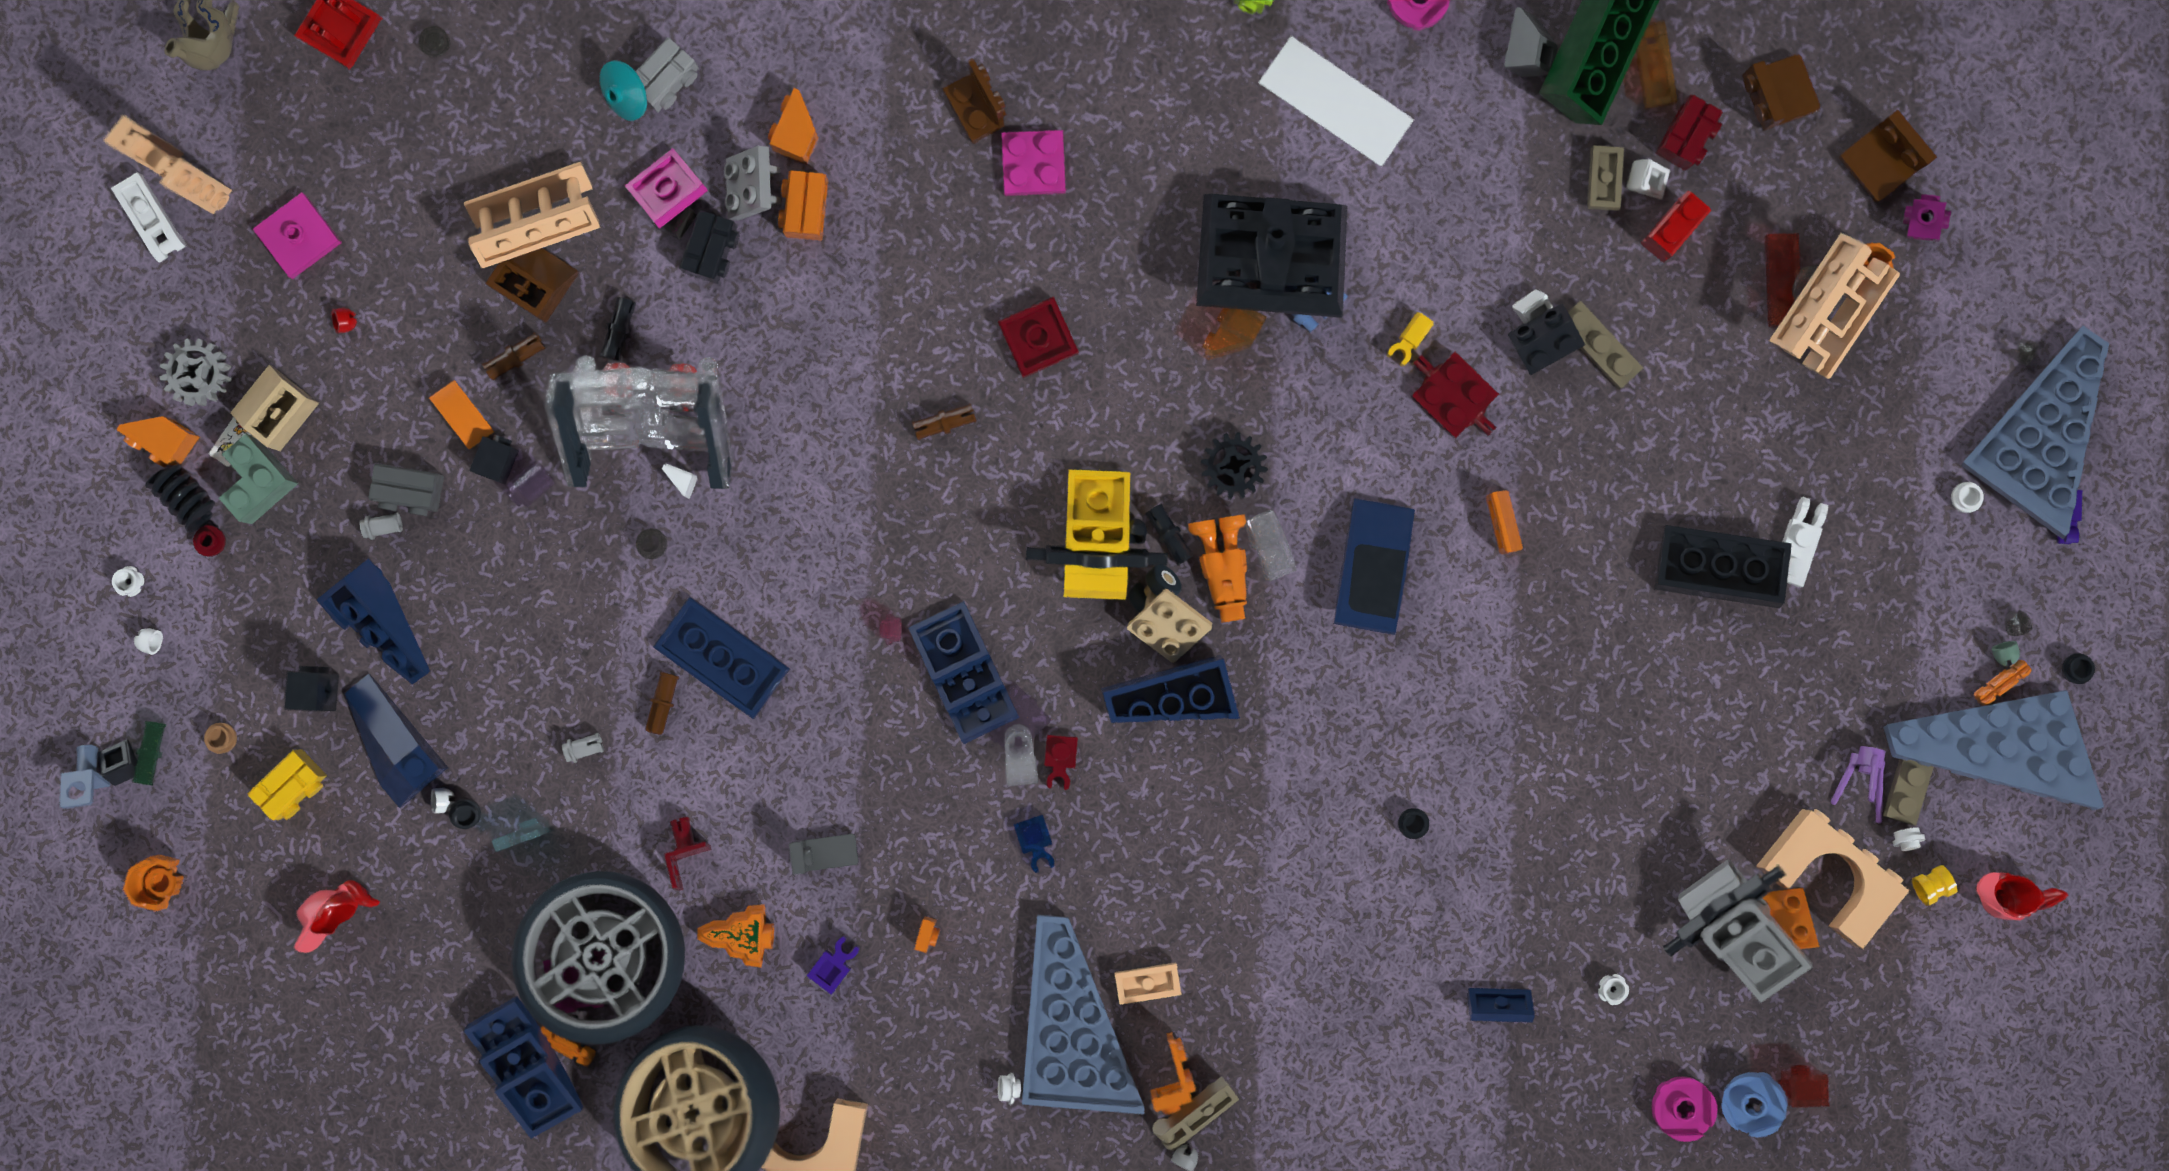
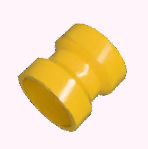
M1943 865L1933 868L1928 875L1920 874L1912 878V885L1916 894L1926 906L1936 903L1939 897H1949L1957 893L1956 882L1949 870Z

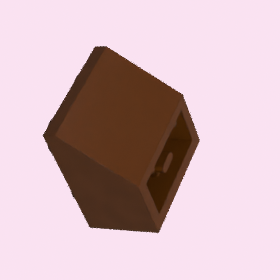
M540 248L498 263L485 284L547 323L579 274V271L545 249Z

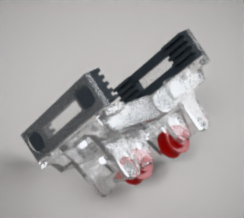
M582 356L577 359L573 373L551 374L545 406L568 487H587V476H589L588 471H590L589 466L592 459L591 450L639 448L640 444H644L647 447L708 452L707 472L711 489L730 488L733 453L724 409L723 394L719 376H717V361L714 358L705 357L701 359L697 370L692 365L684 363L673 364L669 370L653 369L652 371L643 367L630 368L624 363H607L603 370L595 371L596 363L594 358ZM661 407H669V408H670V411H669L668 409H660V408H661ZM603 411H609L615 415L603 416ZM670 412H696L697 417L673 415Z

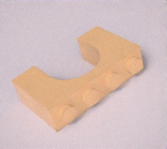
M1802 809L1756 867L1766 874L1776 867L1777 864L1780 865L1785 871L1786 876L1777 881L1776 884L1790 889L1815 858L1828 853H1835L1842 857L1852 870L1854 889L1850 899L1829 924V927L1852 946L1863 949L1909 890L1901 884L1903 879L1897 873L1890 869L1885 871L1877 864L1879 859L1866 849L1860 851L1854 846L1853 842L1855 840L1853 837L1841 829L1836 831L1828 824L1831 820L1817 809H1814V811Z
M837 1098L833 1106L827 1141L819 1150L808 1155H794L784 1151L775 1142L770 1155L761 1168L766 1169L765 1171H856L868 1104ZM748 1112L744 1113L740 1132L730 1145L729 1156L731 1162L736 1157L744 1141L748 1123Z

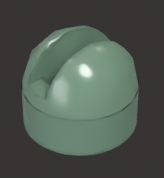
M2006 641L1991 648L1994 658L2003 666H2007L2008 660L2015 664L2020 658V650L2016 641Z

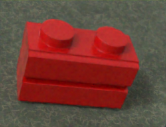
M1689 190L1686 191L1642 240L1641 245L1664 263L1675 254L1711 212L1710 207Z

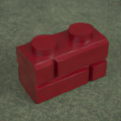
M1690 94L1682 103L1655 154L1686 171L1694 164L1698 166L1708 151L1704 148L1708 138L1713 140L1723 124L1718 121L1723 113L1722 110L1707 104L1706 101L1694 94Z

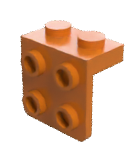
M1173 1032L1166 1034L1180 1082L1150 1090L1155 1112L1162 1110V1114L1179 1111L1181 1109L1180 1105L1192 1102L1190 1093L1196 1091L1190 1069H1183L1181 1062L1187 1060L1181 1037L1174 1039Z

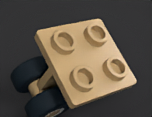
M1155 565L1146 574L1147 586L1144 587L1140 582H1137L1128 593L1132 606L1139 614L1128 623L1127 629L1170 662L1174 663L1212 629V622L1177 597L1182 590L1178 576L1165 565Z

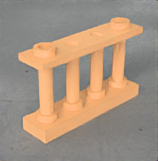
M581 162L464 202V206L476 228H481L480 234L469 237L468 240L469 246L482 269L600 228L598 217L588 197L582 198L581 196L582 192L593 189ZM569 197L570 203L552 208V203ZM540 207V213L523 219L522 213ZM507 218L511 219V223L494 229L493 223Z

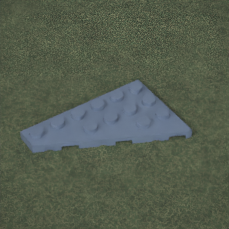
M2085 326L2078 330L1961 465L2062 539L2070 532L2069 528L2082 476L2086 447L2090 438V428L2098 400L2099 385L2104 371L2103 366L2109 347L2108 342Z
M2067 690L1887 724L1883 727L1892 757L1906 761L1913 760L1918 764L1928 767L1950 770L1951 773L1973 779H1984L1988 783L1996 785L2002 784L2014 787L2022 792L2044 798H2055L2059 802L2091 808L2090 810L2104 808Z
M1037 915L1022 1105L1144 1114V1104L1069 917Z

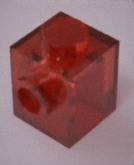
M1792 1065L1791 1071H1781V1080H1778L1777 1083L1786 1094L1788 1106L1792 1108L1829 1106L1828 1074L1820 1070H1810L1808 1065Z

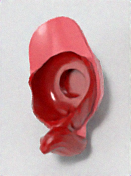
M1988 873L1977 884V893L1985 911L1993 917L2004 920H2023L2037 910L2051 908L2068 897L2067 892L2056 888L2041 891L2030 879L2010 873Z
M353 880L344 882L335 890H320L313 893L297 911V918L302 924L303 930L294 949L303 953L314 951L321 945L327 935L333 934L341 923L349 920L355 914L358 905L375 907L380 904V901L371 897L361 884Z

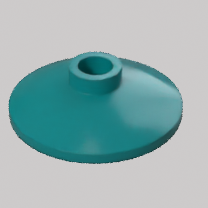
M613 60L606 63L600 72V87L607 104L614 113L625 120L634 121L641 118L647 108V95L640 77L628 64L622 61Z

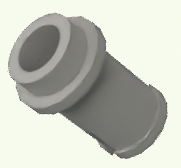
M398 512L371 518L369 515L365 516L364 520H360L361 534L363 538H369L370 540H374L379 535L402 532L403 530L401 517Z
M595 733V735L575 741L568 739L567 743L562 744V750L567 762L573 761L577 763L579 758L604 752V746L601 745L600 734Z

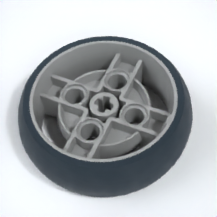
M608 871L578 874L560 881L545 891L531 905L521 920L512 949V972L515 986L530 1014L542 1026L554 1034L571 1041L588 1044H604L626 1039L651 1025L673 1000L681 983L685 965V944L681 926L666 900L656 890L639 879ZM598 893L613 894L634 902L642 909L629 918L611 910L596 909L587 911L579 897ZM553 916L561 930L557 934L551 950L552 970L538 979L535 965L536 948L543 928ZM586 922L590 928L589 934L586 938L578 940L573 934V929L578 923ZM624 930H631L634 935V941L629 947L622 948L618 944V935ZM660 935L663 949L662 968L656 985L645 999L637 987L646 966L647 951L645 944ZM595 949H598L600 952L606 951L602 965L598 962L593 964L591 961L594 958L593 951ZM575 966L580 972L579 980L572 985L567 984L564 980V972L567 968ZM615 974H620L625 981L623 989L619 992H612L608 987L609 978ZM568 996L579 1002L591 1005L611 1003L619 1017L605 1021H587L572 1017L558 1009L555 1005Z

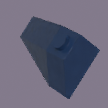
M367 559L316 599L336 624L344 630L350 626L362 636L359 642L366 648L372 646L382 652L383 661L409 683L414 684L430 672L389 581L384 577L381 569L375 566L370 559Z
M368 673L344 693L378 782L399 808H402L448 769V766L371 674Z

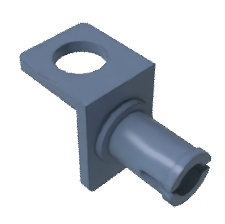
M78 746L76 748V771L61 773L59 804L61 808L67 809L91 805L93 803L94 789L110 787V783L97 772L98 748L96 746ZM74 786L80 791L85 790L80 798L74 800L70 799L69 790Z

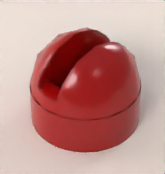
M348 308L332 309V323L337 334L349 332L356 327L357 319L354 318V311Z

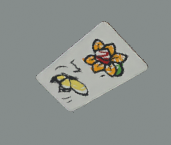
M233 417L209 452V455L229 467L231 464L222 454L244 434H251L243 429Z

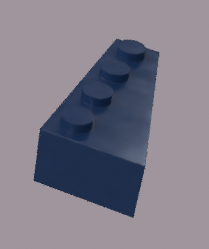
M1220 655L1101 688L1111 723L1151 722L1157 720L1181 721L1189 719L1213 720L1221 718L1240 719L1226 665Z

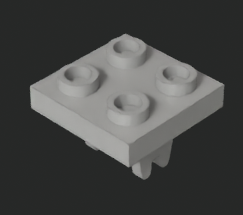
M756 146L726 158L724 167L727 186L725 205L729 220H741L769 210L771 207H775V204H781V197L771 196L770 177H773L774 174H780V167L769 164V147Z

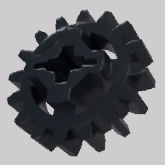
M1240 432L1236 433L1234 439H1230L1229 435L1224 433L1223 442L1220 443L1219 440L1214 438L1212 440L1214 449L1205 448L1204 453L1209 456V459H1202L1200 462L1201 465L1207 467V470L1202 472L1201 476L1211 479L1207 484V488L1215 485L1218 488L1216 491L1217 496L1225 491L1227 492L1228 500L1232 499L1234 493H1238L1240 499H1244L1245 490L1252 494L1256 492L1253 485L1254 482L1263 484L1264 480L1259 476V473H1266L1268 471L1267 467L1261 466V462L1265 461L1267 456L1258 455L1257 452L1262 446L1260 444L1254 447L1251 446V436L1243 441L1241 440ZM1236 446L1245 449L1250 455L1244 456L1237 452ZM1223 449L1225 458L1222 463L1213 465L1215 456ZM1230 459H1234L1235 463H1245L1238 469L1237 474H1234L1232 469H1224L1230 463ZM1254 467L1251 479L1245 483L1244 473L1246 469ZM1217 477H1226L1231 480L1232 486L1222 483Z

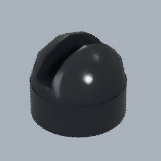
M1135 518L1129 520V543H1145L1147 536L1145 523Z

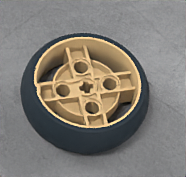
M687 1026L674 1029L647 1044L634 1057L623 1074L614 1104L616 1138L624 1159L633 1171H680L662 1155L656 1145L657 1142L673 1156L688 1160L691 1171H759L771 1153L780 1123L778 1089L775 1079L764 1059L748 1042L729 1031L709 1026ZM701 1049L708 1050L723 1059L735 1072L740 1082L735 1084L722 1071L705 1065ZM664 1066L667 1078L657 1088L652 1099L650 1113H648V1103L653 1083ZM687 1075H689L692 1079V1085L690 1089L687 1087L685 1081ZM724 1096L729 1102L727 1111L722 1106V1098ZM699 1109L700 1115L696 1116L695 1111ZM748 1112V1123L744 1141L736 1157L731 1162L727 1148L737 1138L743 1123L744 1113ZM667 1116H670L672 1120L671 1129L666 1125ZM704 1137L709 1142V1148L707 1151L704 1150L702 1146V1140Z

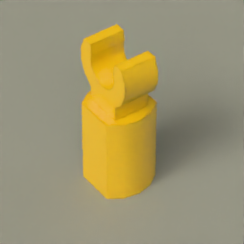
M1416 312L1399 336L1401 342L1390 347L1387 351V357L1390 358L1394 351H1401L1404 354V359L1401 361L1400 366H1405L1411 359V349H1417L1434 325L1433 321L1424 314Z

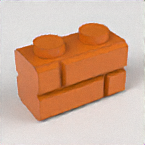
M791 170L789 171L788 179H783L781 196L786 198L785 210L780 209L778 227L783 228V233L786 237L822 240L828 190L826 174Z

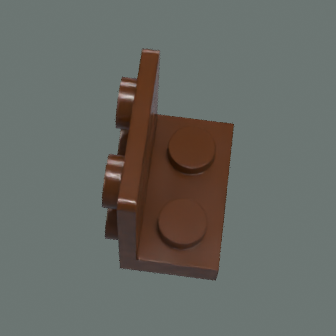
M971 58L967 61L969 74L944 87L943 92L973 144L1005 127L1003 117L1006 116L1004 110L1006 106L997 90L992 93V87L989 83L991 79L984 65L980 64L977 66L975 60Z
M1899 110L1885 118L1839 155V159L1877 203L1937 158Z

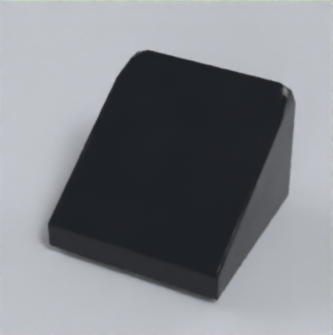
M126 739L98 752L102 777L112 785L117 786L142 774L129 740Z

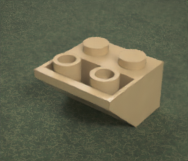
M269 365L230 413L243 429L266 447L281 451L319 403L272 365Z

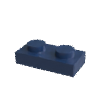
M1468 988L1467 1000L1470 1021L1533 1023L1535 1013L1531 990Z

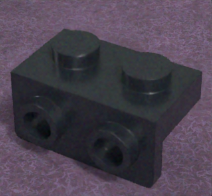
M1563 304L1548 309L1542 315L1518 326L1515 330L1508 333L1530 376L1585 346L1578 329Z

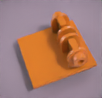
M1803 888L1772 891L1763 897L1770 906V915L1799 949L1819 947Z

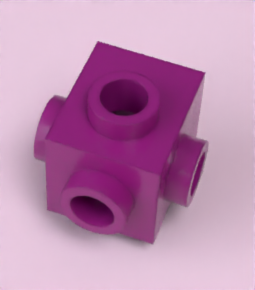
M1922 194L1921 199H1914L1913 206H1906L1903 224L1909 225L1907 238L1939 242L1941 229H1948L1951 211L1945 210L1946 202H1940V196ZM1930 213L1933 219L1925 222L1921 219V215Z

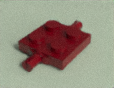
M1454 352L1444 363L1436 367L1423 355L1413 363L1426 377L1422 385L1411 397L1454 439L1473 424H1476L1487 436L1497 428L1484 414L1488 405L1499 393L1460 355Z

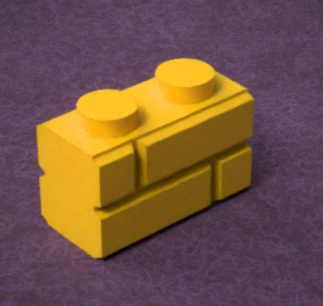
M296 749L292 750L247 794L271 820H281L283 818L288 820L300 810L301 807L298 803L306 796L308 798L313 797L322 789L323 784L321 781L327 774L314 763L304 750Z

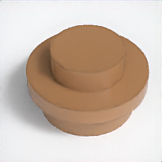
M215 723L205 732V745L213 753H227L236 745V731L227 723Z

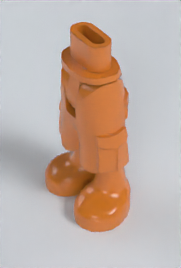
M1245 514L1218 518L1225 550L1223 552H1219L1215 519L1188 523L1189 532L1192 535L1198 536L1204 545L1205 554L1199 557L1202 574L1207 579L1212 600L1216 605L1214 606L1215 610L1219 609L1221 623L1246 619L1243 606L1247 605V601H1244L1246 600L1245 549L1238 548L1237 545L1239 529L1246 524Z

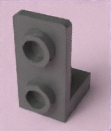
M855 834L789 843L793 875L804 874L814 870L852 866L859 863Z

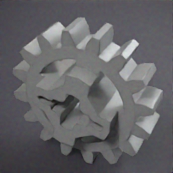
M185 339V347L175 343L173 347L176 352L174 354L165 352L164 354L169 359L168 364H160V367L166 370V374L160 376V380L169 382L164 388L165 392L174 393V400L179 402L184 400V404L194 406L195 402L198 405L206 406V398L216 402L218 398L215 393L217 391L223 393L227 391L222 386L223 381H231V378L225 375V371L231 369V365L222 363L227 355L223 352H217L218 346L212 343L207 345V341L197 339L196 343L193 340ZM204 353L207 356L196 358L192 354ZM194 386V388H197L199 391H198V392H187V391L184 390V389H186V388H189V389H190L191 387Z

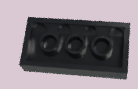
M1665 525L1654 590L1780 609L1785 604L1792 543Z

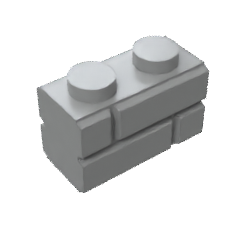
M667 37L636 71L644 85L647 104L657 113L662 108L666 110L671 107L677 98L675 94L682 86L688 87L695 81L698 75L696 71L699 67L686 52Z

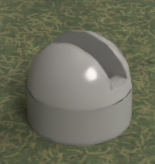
M1181 1145L1175 1150L1171 1161L1188 1171H1194L1198 1162V1153L1193 1148L1191 1153L1188 1154L1186 1153L1188 1145Z

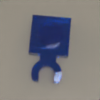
M1043 814L1013 824L1023 854L1032 851V870L1035 873L1039 872L1037 861L1040 858H1046L1050 868L1054 867L1053 856L1045 850L1046 846L1053 843Z

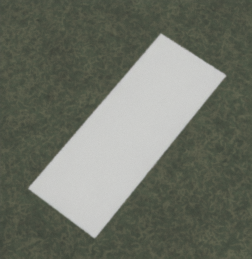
M1292 36L1259 81L1261 85L1381 167L1414 120Z

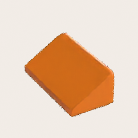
M1505 490L1488 494L1486 501L1500 554L1503 555L1522 550L1523 546L1509 492Z

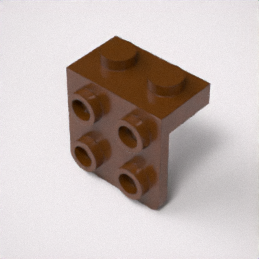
M1798 54L1767 65L1765 61L1755 63L1742 74L1745 89L1750 95L1756 118L1760 122L1763 131L1813 114L1820 109V103L1805 63Z

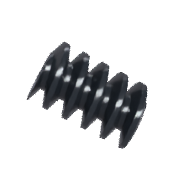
M176 464L156 472L148 479L145 487L152 489L153 496L160 498V503L168 507L169 513L177 516V522L185 525V530L191 533L209 522L213 516L211 510L215 506V502L210 500L203 503L207 493L202 491L195 494L194 492L198 489L199 484L193 482L186 485L191 476L189 473L178 476L182 466Z

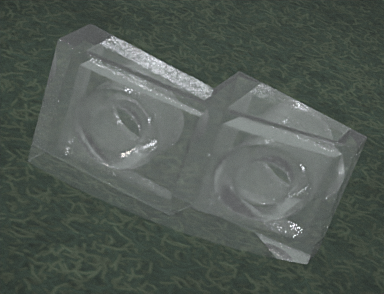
M1270 509L1246 519L1245 525L1252 549L1258 552L1264 578L1268 581H1273L1297 571L1287 538L1274 510Z

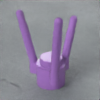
M1860 746L1859 754L1851 753L1850 763L1831 799V804L1835 805L1838 802L1857 765L1859 766L1858 772L1870 775L1868 800L1874 802L1876 792V822L1878 824L1882 823L1883 771L1886 752L1873 747Z

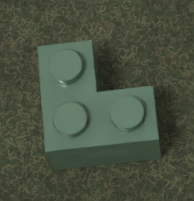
M244 434L222 454L242 478L221 495L219 500L239 522L253 524L299 484L271 451L254 436Z

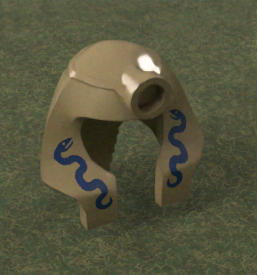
M178 0L173 12L181 26L183 37L169 39L165 45V55L171 58L177 56L186 65L194 69L208 71L217 69L230 56L239 4L232 0L224 14L222 11L212 7V0H197V12L207 20L210 30L208 31L200 26L190 15L188 9L191 0Z

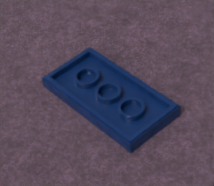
M691 597L686 600L653 646L657 651L752 719L756 718L790 670L785 664Z

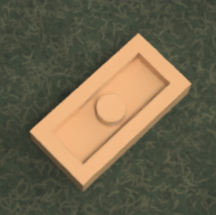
M1176 963L1115 972L1120 1005L1181 995Z

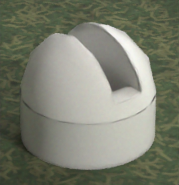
M144 628L138 631L139 636L134 637L136 648L144 653L156 654L163 640L161 631L151 628Z
M445 788L432 789V812L434 814L448 812L454 803L449 801V798L455 797L454 793Z

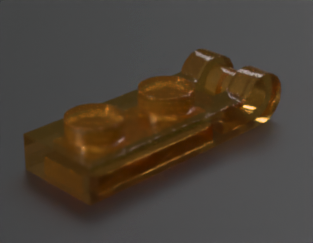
M1664 20L1654 21L1652 25H1648L1636 51L1644 109L1675 105L1678 102L1666 23ZM1654 37L1656 43L1647 44L1646 38Z

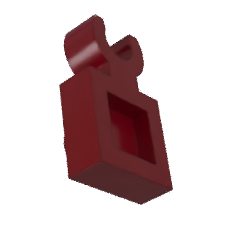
M1047 735L1044 766L1053 767V772L1047 778L1048 788H1052V781L1055 777H1062L1065 782L1064 790L1069 789L1070 778L1066 773V768L1075 769L1078 737Z

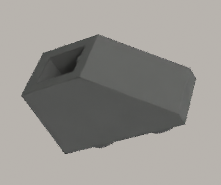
M1521 7L1516 8L1514 20L1511 24V35L1508 50L1505 54L1504 67L1520 77L1546 76L1555 60L1558 45L1540 20Z

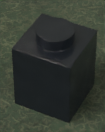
M494 434L492 440L482 437L469 471L506 485L519 450L510 447L512 441Z

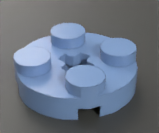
M1764 1072L1743 1073L1734 1077L1726 1085L1722 1099V1111L1727 1122L1737 1131L1739 1129L1749 1133L1748 1136L1752 1137L1768 1136L1780 1128L1786 1117L1788 1106L1786 1094L1769 1074ZM1749 1098H1755L1762 1102L1760 1111H1755L1753 1107L1748 1108L1746 1106L1750 1101Z

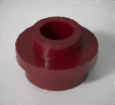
M203 526L196 531L193 537L195 550L203 556L212 557L218 555L226 544L224 533L215 526ZM210 535L212 543L207 547L204 544V539Z

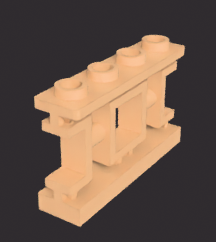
M125 115L122 116L104 139L105 142L116 150L163 176L164 178L160 183L166 188L214 214L216 210H221L229 200L228 195L232 191L229 187L181 158L184 155L183 152Z
M1840 233L1769 341L1798 359L1801 358L1807 348L1810 349V353L1802 364L1827 379L1831 378L1900 276V273L1891 268L1887 263L1874 257L1866 268L1863 264L1872 252L1870 248L1864 243ZM1842 295H1844L1846 299L1844 300V302L1842 303V305L1840 306L1832 320L1828 321V316L1830 315V313L1832 312V310L1834 309Z

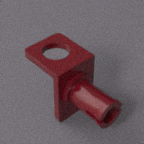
M689 817L679 818V821L677 819L670 821L677 848L672 852L664 854L672 888L677 891L684 890L677 860L712 850L711 845L706 842L695 843Z

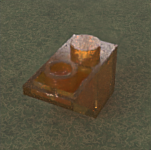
M1222 308L1216 320L1221 323L1217 332L1213 333L1210 331L1202 345V348L1206 349L1203 358L1212 360L1250 349L1267 317L1257 311Z

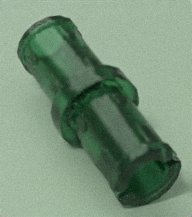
M145 721L141 746L136 749L138 760L134 778L132 779L133 783L153 785L158 758H162L163 752H160L166 724Z

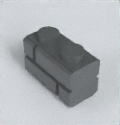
M375 463L368 498L371 501L378 502L377 508L397 511V506L409 507L408 513L427 516L428 511H438L444 476L432 472Z

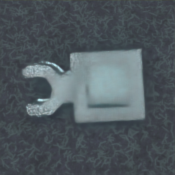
M533 818L519 823L520 830L491 840L495 852L550 833L551 829L548 821L538 823L537 818Z

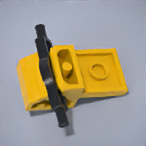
M1069 470L1066 545H1046V548L1027 547L1026 560H1046V564L1065 565L1064 597L1126 600L1128 567L1167 566L1168 552H1148V549L1129 548L1130 472Z

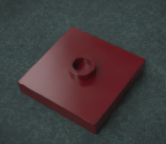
M1054 296L998 321L1022 378L1079 354Z

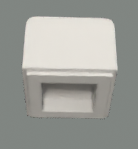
M1650 159L1635 160L1626 189L1662 199L1670 170Z
M1537 289L1512 306L1524 324L1542 315L1548 309L1553 308L1547 295Z
M669 464L663 465V471L684 497L690 499L698 479L696 478L697 476Z

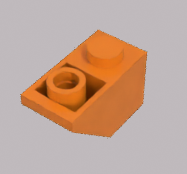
M793 88L791 95H786L782 101L780 108L782 116L778 124L773 123L768 134V140H770L769 144L774 152L807 165L819 137L800 90Z
M164 416L119 424L116 429L125 435L123 439L125 443L137 450L144 448L151 453L148 458L164 468L167 464L172 466L176 464L181 465L200 438L176 420Z

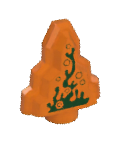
M765 904L748 905L745 911L733 912L727 920H713L698 927L697 939L710 947L724 948L730 957L742 959L747 966L761 968L764 950L773 948L774 923H766Z

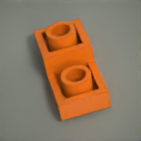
M455 380L429 397L468 450L481 442L482 437H488L494 432Z

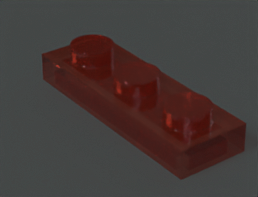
M1799 233L1767 234L1765 236L1768 327H1778L1801 293Z

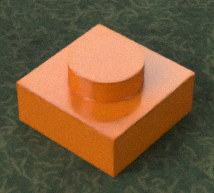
M926 916L923 918L914 950L927 953L929 945L936 946L940 929L935 927L936 919Z

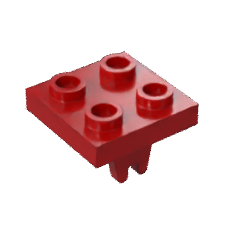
M316 0L294 36L351 70L382 20V17L355 0Z

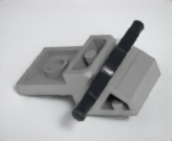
M1727 859L1679 894L1678 901L1689 917L1690 922L1676 931L1678 935L1676 938L1663 945L1664 950L1669 956L1672 957L1685 946L1692 948L1704 940L1719 959L1723 958L1760 1003L1812 968L1811 961L1770 915V906L1763 899L1764 896L1773 891L1771 886L1786 876L1785 871L1780 865L1777 864L1776 867L1763 876L1756 874L1747 880L1730 859Z

